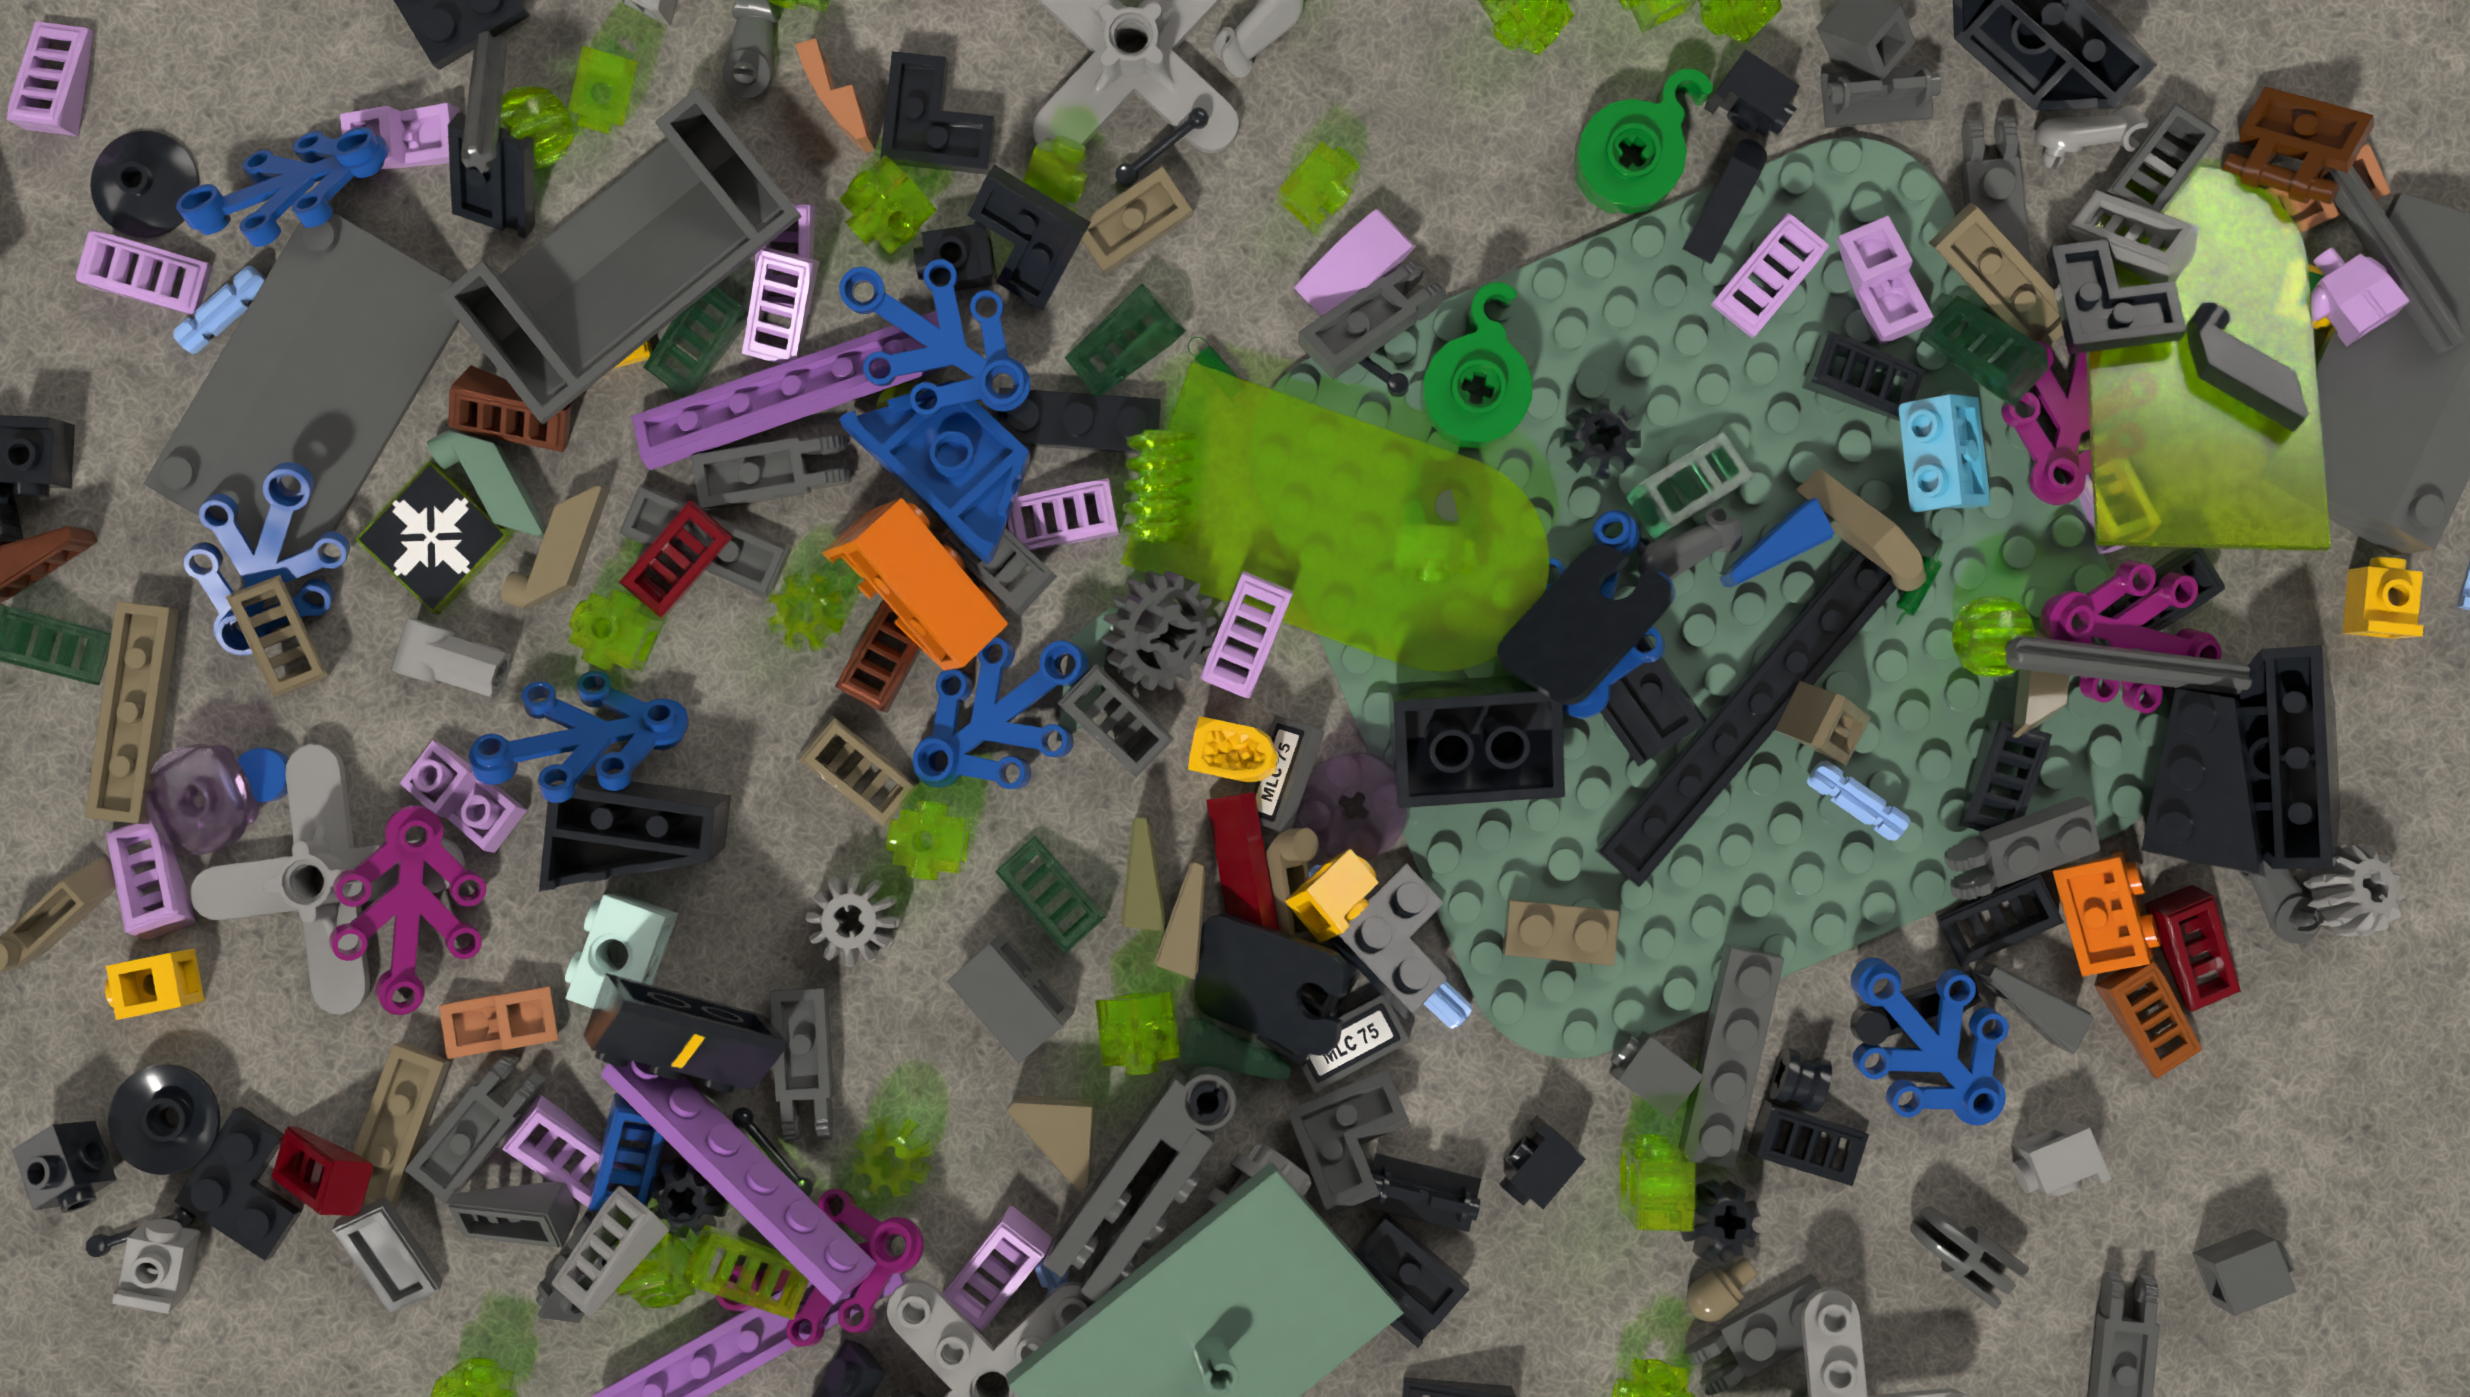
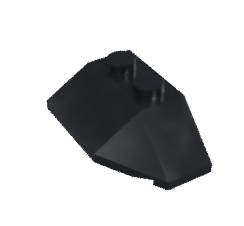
M1952 0L1954 40L2033 110L2115 108L2157 66V63L2122 23L2097 0Z
M2323 645L2264 648L2248 664L2250 667L2249 677L2252 679L2251 687L2248 690H2242L2237 695L2227 693L2219 695L2235 698L2242 706L2262 859L2272 869H2334L2340 819V793L2335 699L2325 649Z

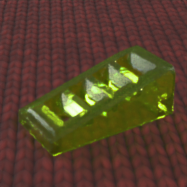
M704 1225L684 1272V1279L690 1287L791 1320L794 1319L809 1283V1280L779 1251L709 1225ZM718 1247L725 1249L715 1275L709 1274L708 1271ZM739 1254L746 1256L747 1258L737 1282L728 1281ZM761 1262L769 1265L758 1292L751 1290L750 1288ZM781 1270L791 1271L780 1299L772 1298L771 1294Z

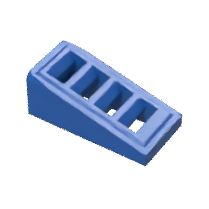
M1813 497L1797 505L1727 568L1720 577L1724 588L1728 587L1729 589L1832 539V535L1835 533L1817 498Z
M615 1093L613 1096L589 1202L590 1211L599 1212L614 1192L606 1190L608 1182L638 1186L637 1193L631 1195L647 1207L650 1198L647 1194L652 1178L656 1175L665 1141L652 1126L624 1123V1121L649 1124L619 1093ZM619 1139L646 1142L647 1147L646 1149L621 1146L618 1143ZM616 1161L642 1165V1170L639 1172L612 1168L613 1162Z

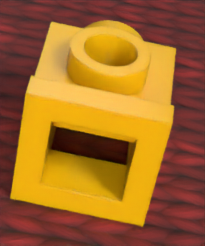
M2388 557L2370 558L2369 566L2349 569L2342 634L2389 639L2422 637L2424 625H2418L2423 572L2406 570L2405 559Z
M1349 849L1325 862L1285 902L1319 943L1343 933L1350 926L1348 923L1369 905L1364 896L1379 882L1376 880V873L1372 866Z
M195 948L106 966L108 978L105 983V995L110 1006L114 1008L116 1020L205 1001ZM152 979L154 981L155 989L152 986Z

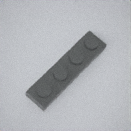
M1725 944L1696 1068L1703 1075V1078L1690 1094L1677 1150L1678 1155L1684 1160L1735 1169L1784 958L1778 954Z

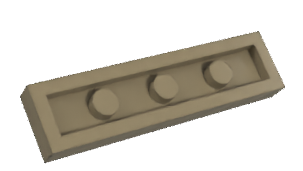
M116 601L85 818L134 824H149L180 609Z

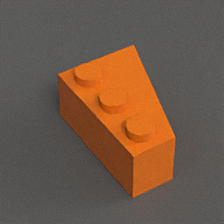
M899 498L864 513L827 546L821 554L832 564L842 558L864 579L858 585V589L869 600L878 593L899 617L895 624L944 671L962 668L1008 625V622L999 613L1001 607L997 599L984 587H977L964 572L966 566L960 555L948 545H941L928 529L930 528V522L926 515L916 505L910 502L906 503L903 498Z

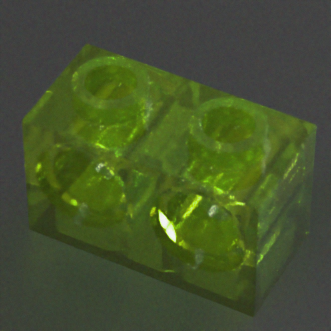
M1638 1134L1635 1135V1143H1620L1619 1209L1637 1230L1694 1231L1695 1162L1679 1149V1146L1668 1144L1667 1136Z

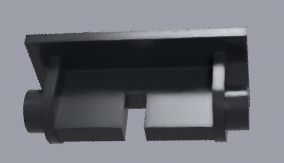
M1375 1153L1371 1173L1380 1195L1364 1201L1363 1207L1466 1232L1470 1231L1472 1220H1477L1481 1200L1477 1197L1481 1178Z

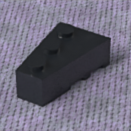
M584 774L575 785L576 790L571 798L564 802L554 803L548 801L539 892L575 883L607 880L610 877L641 872L642 874L709 862L726 846L731 795L631 781L628 786L621 790L610 791L600 786L597 776ZM555 781L550 786H559L565 781Z

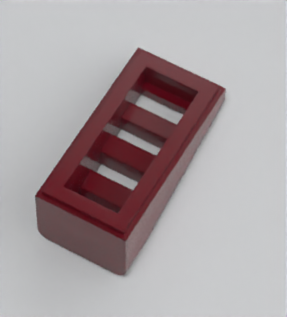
M690 500L619 583L657 616L663 618L687 594L734 536L694 501ZM690 520L714 540L708 548L684 528ZM676 537L681 539L700 556L695 563L671 544ZM663 552L686 571L682 578L659 560ZM650 568L673 586L669 593L646 575Z
M2190 885L2145 903L2147 914H2153L2161 942L2160 948L2186 1009L2193 1012L2241 992L2213 894ZM2198 929L2200 930L2202 936L2184 942L2182 936ZM2208 950L2210 957L2190 964L2189 958ZM2216 969L2219 977L2196 985V977Z
M287 1126L272 1178L319 1215L355 1216L362 1209L373 1165L363 1157L299 1127Z

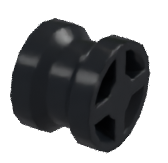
M1788 1047L1784 1048L1777 1059L1770 1083L1771 1099L1781 1103L1789 1100L1797 1101L1804 1110L1814 1113L1818 1112L1824 1104L1832 1078L1831 1061L1820 1057L1808 1060L1802 1058L1799 1051Z

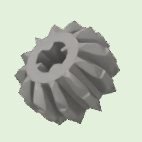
M2343 844L2337 846L2334 869H2309L2312 877L2303 884L2312 891L2313 899L2307 906L2319 910V925L2332 927L2336 936H2369L2388 929L2389 923L2400 918L2401 913L2397 903L2406 898V896L2397 888L2396 882L2402 875L2392 873L2390 870V855L2377 854L2373 845L2356 844L2347 846Z
M861 873L851 874L848 888L838 876L829 879V888L832 896L821 890L816 891L812 896L815 903L822 907L824 911H811L806 914L807 922L821 923L823 929L810 935L811 943H819L826 938L830 941L823 955L827 960L834 959L843 948L845 966L852 967L856 965L859 951L868 963L877 960L878 951L874 943L888 949L895 942L892 936L882 930V928H895L901 925L900 917L884 916V909L890 908L897 903L896 897L891 895L878 901L876 896L883 887V882L879 879L873 880L866 890L863 891L864 879ZM858 907L862 911L858 920L865 926L863 931L861 927H858L849 932L845 928L848 919L842 914L843 910L845 909L848 912Z

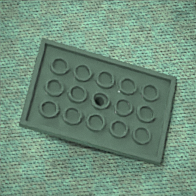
M1270 1162L1006 1374L1008 1386L1019 1397H1300L1400 1317L1403 1311L1393 1296L1279 1169Z

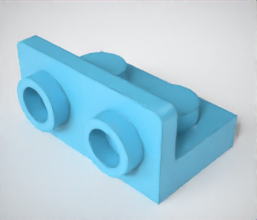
M1948 394L1902 403L1899 406V417L1910 510L1913 512H1923L1942 508H1976L1991 505L1979 397Z

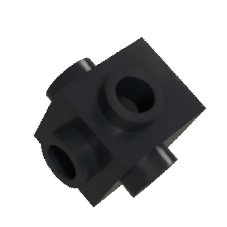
M96 1121L52 1124L12 1149L33 1210L60 1207L61 1212L67 1213L84 1208L97 1200L96 1192L117 1180L109 1159L108 1150L103 1143Z

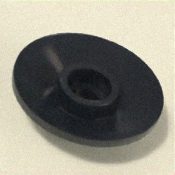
M154 131L131 132L118 137L108 144L94 164L90 181L92 199L101 217L111 227L121 233L139 238L161 236L181 225L185 220L176 209V204L183 194L199 186L197 168L188 151L176 140ZM141 171V183L137 187L131 188L130 180L136 172Z
M172 1064L147 1067L131 1075L116 1091L109 1109V1133L118 1153L133 1167L150 1174H175L196 1165L212 1149L220 1129L218 1100L210 1085L200 1075L188 1068ZM169 1107H174L178 1112L179 1124L177 1126H173L167 1121L166 1112Z

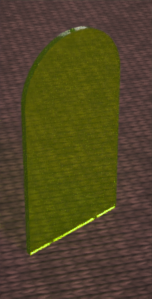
M2195 166L2160 212L2199 226L2196 252L2175 281L2186 328L2189 320L2202 303L2212 302L2225 308L2231 316V321L2224 330L2225 332L2296 372L2309 415L2299 428L2292 432L2198 378L2188 344L2187 332L2181 341L2086 352L2096 545L2150 546L2152 548L2266 549L2270 551H2328L2331 548L2308 262L2305 246L2296 224L2281 204L2262 188L2258 187L2255 189L2240 183L2241 177L2233 173L2215 168ZM2155 170L2145 173L2163 186H2166L2169 179ZM2130 180L2125 186L2150 204L2157 198V195L2134 180ZM2104 213L2095 227L2104 229L2112 217ZM2124 225L2117 235L2124 237L2130 228ZM2144 236L2140 243L2147 245L2150 239ZM2113 261L2119 288L2153 284Z
M1191 362L1176 406L1171 412L1172 417L1140 509L1136 512V520L1120 563L1145 573L1150 570L1162 575L1166 570L1184 576V578L1199 583L1201 585L1199 592L1229 603L1241 574L1245 571L1294 591L1282 622L1408 667L1427 671H1452L1472 667L1497 656V647L1501 639L1545 593L1549 575V550L1544 527L1533 504L1512 480L1491 466ZM1448 489L1452 490L1459 519L1456 522H1448L1441 519L1435 509L1437 497ZM1247 594L1244 599V603L1270 614H1273L1276 607Z

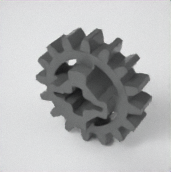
M1152 570L1146 571L1145 584L1131 578L1127 581L1130 594L1126 598L1115 594L1112 598L1119 607L1117 614L1104 615L1103 620L1113 625V632L1102 637V643L1115 649L1108 656L1107 660L1110 664L1121 669L1119 675L1122 678L1154 691L1158 684L1168 690L1173 689L1175 676L1189 681L1192 679L1189 666L1193 662L1203 666L1206 663V659L1200 651L1203 646H1212L1215 639L1206 635V628L1212 627L1217 623L1216 617L1204 613L1211 605L1212 600L1210 597L1199 593L1201 587L1199 583L1169 570H1166L1163 575ZM1172 596L1175 597L1180 604L1173 602ZM1140 649V655L1147 658L1148 663H1144L1140 659L1136 650Z

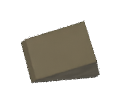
M1799 681L1775 730L1847 766L1871 717L1846 697Z
M1019 1095L1015 1098L1006 1111L1080 1193L1088 1186L1092 1173L1095 1099Z

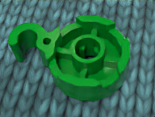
M1690 68L1678 70L1668 78L1657 96L1656 103L1626 99L1610 103L1592 116L1576 142L1573 161L1577 186L1590 203L1606 213L1632 214L1648 212L1665 200L1684 171L1687 154L1681 128L1685 112L1684 108L1676 100L1675 93H1686L1692 98L1695 105H1703L1713 91V84L1705 74ZM1625 147L1627 150L1629 148L1634 149L1639 154L1637 160L1641 166L1637 167L1633 162L1629 168L1619 162L1623 154L1621 148Z
M1493 282L1484 285L1476 292L1467 311V322L1473 333L1451 340L1433 356L1421 381L1420 404L1422 410L1425 411L1428 422L1437 430L1436 433L1442 439L1459 447L1484 448L1492 443L1503 440L1523 421L1532 401L1533 379L1525 359L1507 341L1504 326L1501 323L1490 320L1484 312V306L1490 303L1498 304L1503 308L1511 306L1517 296V291L1505 283ZM1473 379L1481 380L1483 387L1489 390L1490 397L1483 396L1480 404L1469 402L1470 393L1462 390L1463 382L1471 384Z

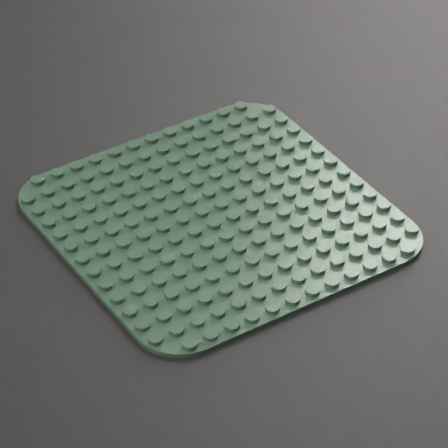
M1858 137L1833 138L1808 145L1766 163L1712 264L1703 261L1682 248L1693 223L1714 186L1444 300L1438 309H1435L1421 321L1417 320L1414 325L1367 356L1391 374L1402 373L1408 378L1409 390L1402 397L1392 396L1388 392L1385 382L1358 363L1333 380L1312 358H1309L1291 369L1277 382L1265 398L1257 414L1250 443V465L1256 492L1422 880L1444 902L1436 912L1470 992L1484 1016L1497 1030L1514 1043L1532 1052L1566 1059L1593 1057L1615 1050L1628 1035H1632L1635 1039L1638 1038L1642 1031L1650 1035L1710 1009L1725 944L1780 955L1784 958L1780 975L1781 979L1962 901V899L1953 897L1950 883L1954 876L1964 874L1965 871L1956 872L1955 870L1951 871L1950 868L1947 869L1944 854L1953 845L1957 846L1961 842L1979 836L1978 832L1980 831L1959 826L1987 721L2002 720L2014 723L2019 669H2014L2007 665V653L2004 651L2005 644L2018 635L2031 636L2034 631L2042 627L2040 622L2041 611L2044 604L2052 596L2066 591H2078L2087 594L2113 576L2104 553L2099 554L2079 497L2065 505H2051L2039 500L2031 491L2029 474L2034 461L2015 428L2009 426L2003 420L2001 408L2003 403L2015 393L2027 391L2033 394L2027 378L2019 374L2014 366L2016 353L2001 320L1928 243L1956 217L1944 190L1926 167L1906 152L1890 144ZM1786 213H1789L1829 245V248L1752 339L1710 304L1776 223ZM1889 215L1913 260L1909 272L1927 303L1933 318L1929 326L1879 346L1852 288L1839 251L1837 239L1840 235ZM1781 238L1778 240L1779 243H1781L1784 247L1791 251L1800 260L1804 259L1802 255H1800L1796 250H1794ZM1769 254L1763 258L1766 263L1786 279L1791 275L1790 271ZM1752 272L1748 276L1753 283L1771 297L1777 292L1755 273ZM1493 282L1505 283L1517 291V296L1511 306L1503 308L1498 304L1490 303L1484 306V312L1490 320L1501 323L1504 326L1507 341L1525 359L1533 379L1532 401L1523 421L1503 440L1492 443L1484 448L1459 447L1442 439L1436 433L1437 430L1428 422L1425 411L1422 410L1420 404L1421 381L1433 356L1451 340L1473 333L1467 322V311L1476 292L1484 285ZM1739 289L1733 294V297L1754 314L1758 315L1763 309ZM1829 330L1924 369L1925 371L1915 401L1948 394L1979 397L1991 505L1976 508H1942L1923 512L1911 511L1900 421L1802 388L1819 337ZM1837 355L1830 374L1831 377L1839 379L1845 361L1844 357ZM1856 362L1850 385L1858 387L1865 364ZM1876 369L1868 391L1869 393L1877 396L1885 371ZM1895 376L1887 399L1888 401L1897 404L1905 378ZM1473 379L1471 384L1462 383V390L1470 393L1469 402L1480 404L1483 396L1490 397L1489 390L1483 387L1481 380ZM1592 399H1610L1609 407L1614 414H1617L1622 405H1625L1635 415V417L1626 422V426L1632 431L1641 430V448L1626 447L1629 454L1635 458V462L1623 474L1619 473L1609 464V480L1591 479V467L1587 463H1584L1580 471L1576 473L1566 463L1567 460L1575 456V451L1571 447L1560 448V430L1575 431L1572 424L1566 420V415L1577 404L1582 405L1585 410L1592 414ZM2015 402V412L2019 416L2027 418V409L2024 404ZM2040 411L2036 421L2053 445L2054 439ZM1595 431L1589 437L1592 445L1602 444L1605 447L1611 442L1607 433L1598 435ZM1818 468L1897 524L1916 546L1921 555L1932 557L1936 561L1938 559L1943 564L1914 616L1905 614L1901 622L1896 625L1900 615L1905 612L1896 606L1903 590L1896 588L1814 684L1816 687L1846 697L1871 717L1847 766L1774 730L1640 887H1636L1595 850L1702 726L1638 767L1601 713L1590 718L1581 719L1572 717L1563 711L1565 797L1398 808L1390 734L1388 684L1513 676L1512 673L1508 672L1501 665L1497 655V647L1508 631L1544 594L1533 581L1532 571L1534 566L1544 558H1555L1567 569L1584 550L1597 545L1593 538V527L1596 520L1605 512L1621 510L1628 513L1639 527L1641 543H1643L1642 539L1646 537L1656 541L1667 536L1673 538L1707 522L1705 513L1715 506H1720L1725 511L1726 520L1735 517L1742 524L1743 538L1737 550L1728 553L1716 551L1671 580L1676 589L1675 599L1666 612L1652 626L1661 634L1665 641V650L1662 657L1707 720L1855 549L1837 534H1833L1832 539L1729 589L1728 587L1724 588L1720 577L1727 568L1797 505L1804 502L1796 493V489ZM2055 468L2053 472L2055 480L2059 484L2065 485V476L2059 469ZM1470 472L1486 523L1485 526L1472 529L1471 532L1473 538L1481 541L1486 547L1488 564L1480 567L1477 554L1471 549H1463L1457 554L1460 573L1453 575L1446 563L1447 551L1451 546L1447 537L1432 541L1417 488ZM1613 523L1609 525L1605 536L1610 539L1617 538L1623 531V524ZM1942 545V549H1941V551H1940V553H1939V555H1938V557H1937V554H1938V552H1939V550H1940V547H1939V546ZM1636 549L1627 555L1629 562L1619 572L1614 599L1627 597L1637 586V579L1641 576L1638 572V563L1641 557ZM1547 569L1543 573L1542 582L1544 584L1555 582L1559 576V569ZM1648 636L1655 646L1656 638L1653 636ZM2093 638V644L2107 646L2104 639ZM2069 675L2067 704L2052 718L2033 728L2052 734L2025 815L2078 796H2083L2093 806L2098 840L2102 841L2129 827L2151 806L2171 709L2162 686H2160L2162 689L2160 705L2151 713H2142L2126 707L2123 703V686L2121 681L2117 695L2111 701L2102 703L2085 697L2080 691L2081 677ZM2102 679L2098 682L2097 691L2102 685ZM2145 689L2142 691L2140 695V701L2144 696ZM2005 741L2002 750L2022 755L2024 746ZM1820 761L1831 762L1844 771L1842 775L1844 778L1851 776L1886 800L1885 806H1895L1908 815L1910 823L1907 829L1896 841L1887 840L1873 830V824H1864L1832 802L1830 794L1822 795L1810 787L1807 779L1813 768ZM1998 762L1995 772L2016 777L2019 767ZM1990 783L1987 793L2010 799L2013 789ZM1982 804L1979 814L2005 820L2007 810ZM1507 899L1618 910L1619 922L1614 966L1504 955L1502 951Z

